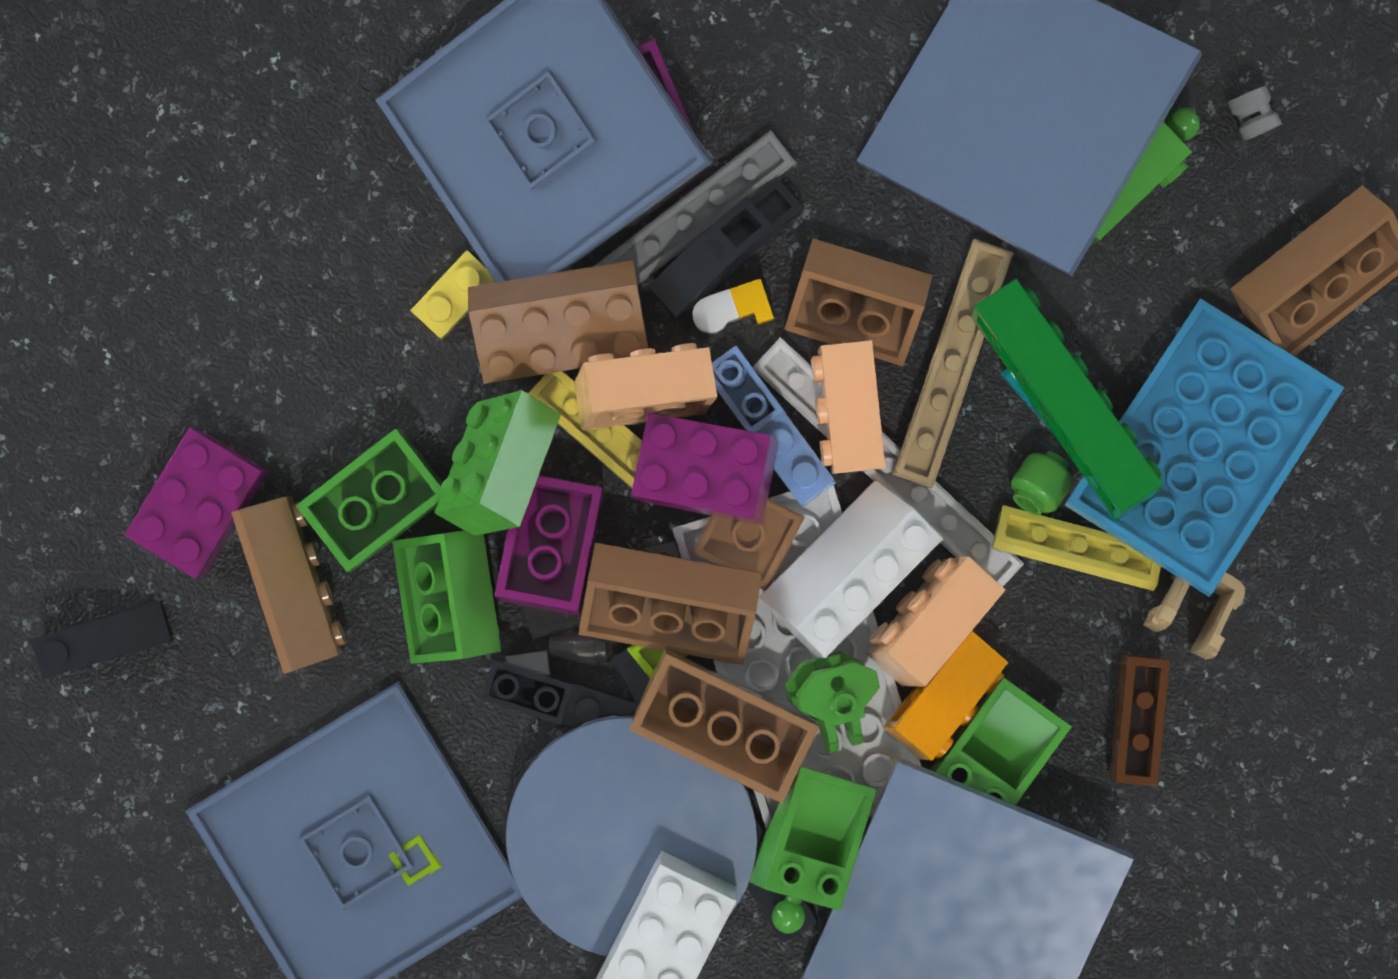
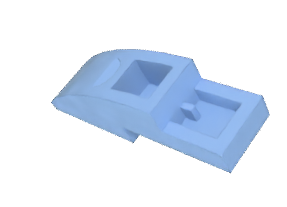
M733 347L712 363L716 390L746 431L771 435L779 443L774 470L802 508L836 484L825 466H822V462L738 347Z

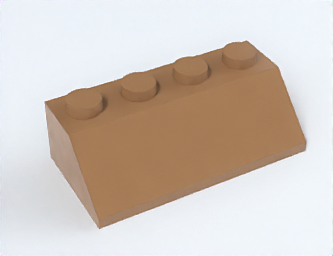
M1362 185L1230 289L1243 315L1260 336L1291 355H1297L1398 275V221L1390 207Z
M285 496L231 512L283 674L338 656L343 653L341 645L346 644L343 627L339 620L333 622L328 607L334 604L330 587L327 581L320 582L315 567L321 565L318 550L313 541L307 542L303 526L308 525V521L296 507L300 501L295 503L293 496Z
M595 543L578 635L659 650L666 648L675 653L743 665L757 611L762 574Z
M666 648L646 686L629 727L630 731L780 803H783L819 729V725L814 719Z

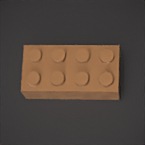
M634 260L468 287V313L484 384L578 369L582 367L583 363L589 362L588 358L594 355L609 353L614 355V359L630 357V353L633 351L648 348Z

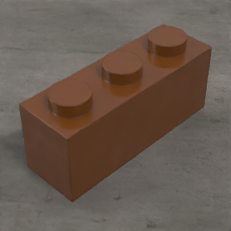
M1121 653L1109 777L1116 783L1158 787L1170 660L1166 658Z

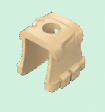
M1228 573L1224 574L1214 590V593L1220 597L1190 652L1206 660L1214 658L1218 654L1225 641V638L1221 636L1225 623L1232 609L1236 610L1244 599V585ZM1174 574L1170 576L1174 581L1162 603L1150 609L1143 623L1144 626L1154 632L1162 631L1171 625L1190 586Z

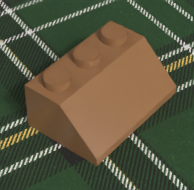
M813 238L784 330L829 344L872 340L874 358L904 366L925 307L933 275Z

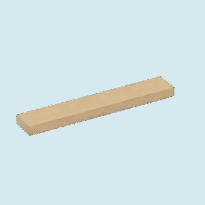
M976 239L972 240L893 469V476L930 489L933 488L984 339V335L971 318L974 305L1001 289L1013 252Z

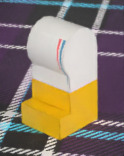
M761 278L699 300L694 306L692 313L697 329L709 335L721 332L728 323L751 315L755 316L757 325L774 319Z

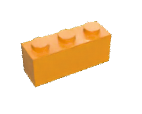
M971 631L925 687L915 686L883 728L919 759L933 760L935 757L937 759L942 757L953 743L952 734L960 724L964 726L972 720L979 709L976 705L985 692L989 694L1004 677L1001 671L1008 662Z

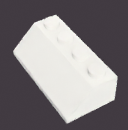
M875 480L758 599L816 658H826L943 538L914 508Z

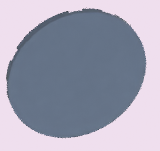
M617 715L594 719L555 738L533 759L516 787L507 819L506 846L510 869L523 899L532 912L549 929L569 943L603 956H608L661 850L735 885L737 901L732 911L741 900L748 886L756 858V817L748 789H746L745 785L630 731L629 727L634 716L617 717Z

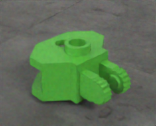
M840 651L829 654L826 658H816L800 663L784 684L787 700L800 711L811 715L818 722L822 743L826 751L830 754L839 750L836 726L844 724L846 737L852 746L862 744L863 734L860 718L865 717L864 708L880 688L877 672L866 667L864 662Z

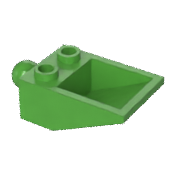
M1188 107L1176 108L1169 114L1166 124L1164 122L1161 124L1090 246L1100 241L1158 184L1163 188L1166 187L1189 167L1183 160L1192 151L1182 141L1193 138L1199 131L1200 119L1194 110Z
M1002 677L978 706L979 709L972 720L962 726L952 738L953 743L948 751L938 758L929 770L952 779L951 775L954 769L964 768L967 776L960 783L987 794L992 792L999 793L1001 800L1016 805L1072 726Z
M800 766L783 803H779L760 842L753 872L749 879L750 883L765 890L786 895L785 900L779 902L772 911V922L780 932L786 934L794 933L803 926L805 912L801 906L802 900L841 911L877 789ZM784 873L793 879L785 881Z

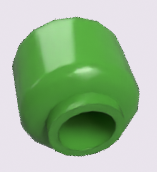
M1054 452L1028 455L1013 476L1010 484L1016 504L1033 515L1056 511L1073 484L1071 473L1067 470V461Z

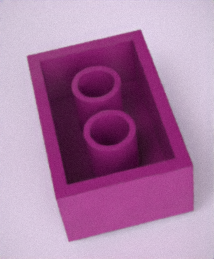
M648 413L631 496L643 503L762 525L779 443L771 435Z
M189 428L124 536L195 579L203 578L210 570L236 527L231 512L248 507L269 471L199 428Z
M538 476L520 527L508 529L495 591V597L498 601L580 616L604 497L603 488Z

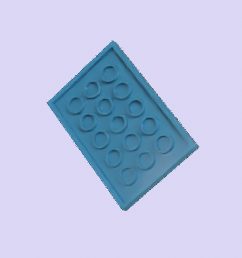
M1200 298L1119 421L1120 424L1126 423L1134 432L1138 444L1135 446L1145 459L1150 457L1159 467L1163 477L1160 479L1163 486L1159 493L1115 522L1083 477L1065 506L1210 597L1344 387Z

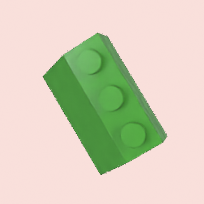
M462 530L392 541L410 663L457 660L501 652L499 627L495 613L493 587L490 580L484 534L474 536Z

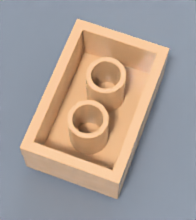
M872 340L820 346L818 356L811 358L813 383L821 382L823 398L815 400L818 425L826 424L827 440L820 441L822 466H830L831 474L884 469L885 458Z
M687 343L671 348L672 352L656 354L655 349L647 348L633 351L630 353V357L614 359V355L609 353L589 357V362L583 363L574 381L581 430L646 423L648 413L674 418L704 415L717 398L709 347L697 349L696 344Z
M969 556L943 559V561L937 559L922 575L925 582L917 592L910 591L898 603L896 610L899 613L891 623L884 622L871 635L869 641L872 645L865 653L901 686L925 687L1004 593L1005 589Z

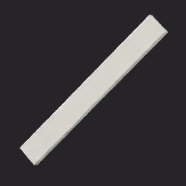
M779 338L752 368L827 438L826 424L818 425L815 400L823 398L821 382L813 383L811 365L784 340ZM882 432L885 468L865 470L863 472L873 481L876 480L914 508L943 538L940 543L956 558L969 556L1003 587L1024 563L1015 554L993 549L995 536L936 481L933 488L930 489L893 476L892 472L900 448Z

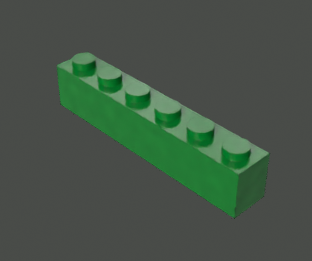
M1015 279L974 305L971 318L1116 522L1159 493L1163 486L1160 481L1163 478L1162 473L1150 457L1145 459L1135 445L1138 444V441L1132 429L1124 422L1120 424L1112 414L1113 405L1107 394L1100 388L1095 390L1087 378L1089 375L1088 369L1081 358L1076 354L1071 356L1063 345L1065 339L1059 327L1052 320L1047 322L1038 310L1040 303L1034 292L1029 287L1023 288L1018 280Z

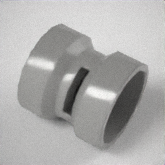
M1267 86L1260 87L1227 102L1231 113L1238 116L1241 123L1239 132L1243 141L1282 125L1279 114L1272 111L1269 104L1271 95ZM1259 112L1261 113V115H1259V116H1257V117H1254V118H1252V119H1251V117H1250V116H1252V115H1254V114H1257V113H1259Z

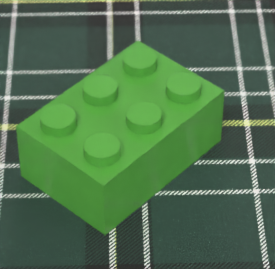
M522 390L476 402L467 415L466 423L468 426L463 439L453 452L452 460L454 463L449 476L442 483L438 491L439 502L434 513L474 536L520 527L561 414Z
M394 429L302 500L296 507L346 572H351L436 508L439 502L438 491L443 482L402 429Z

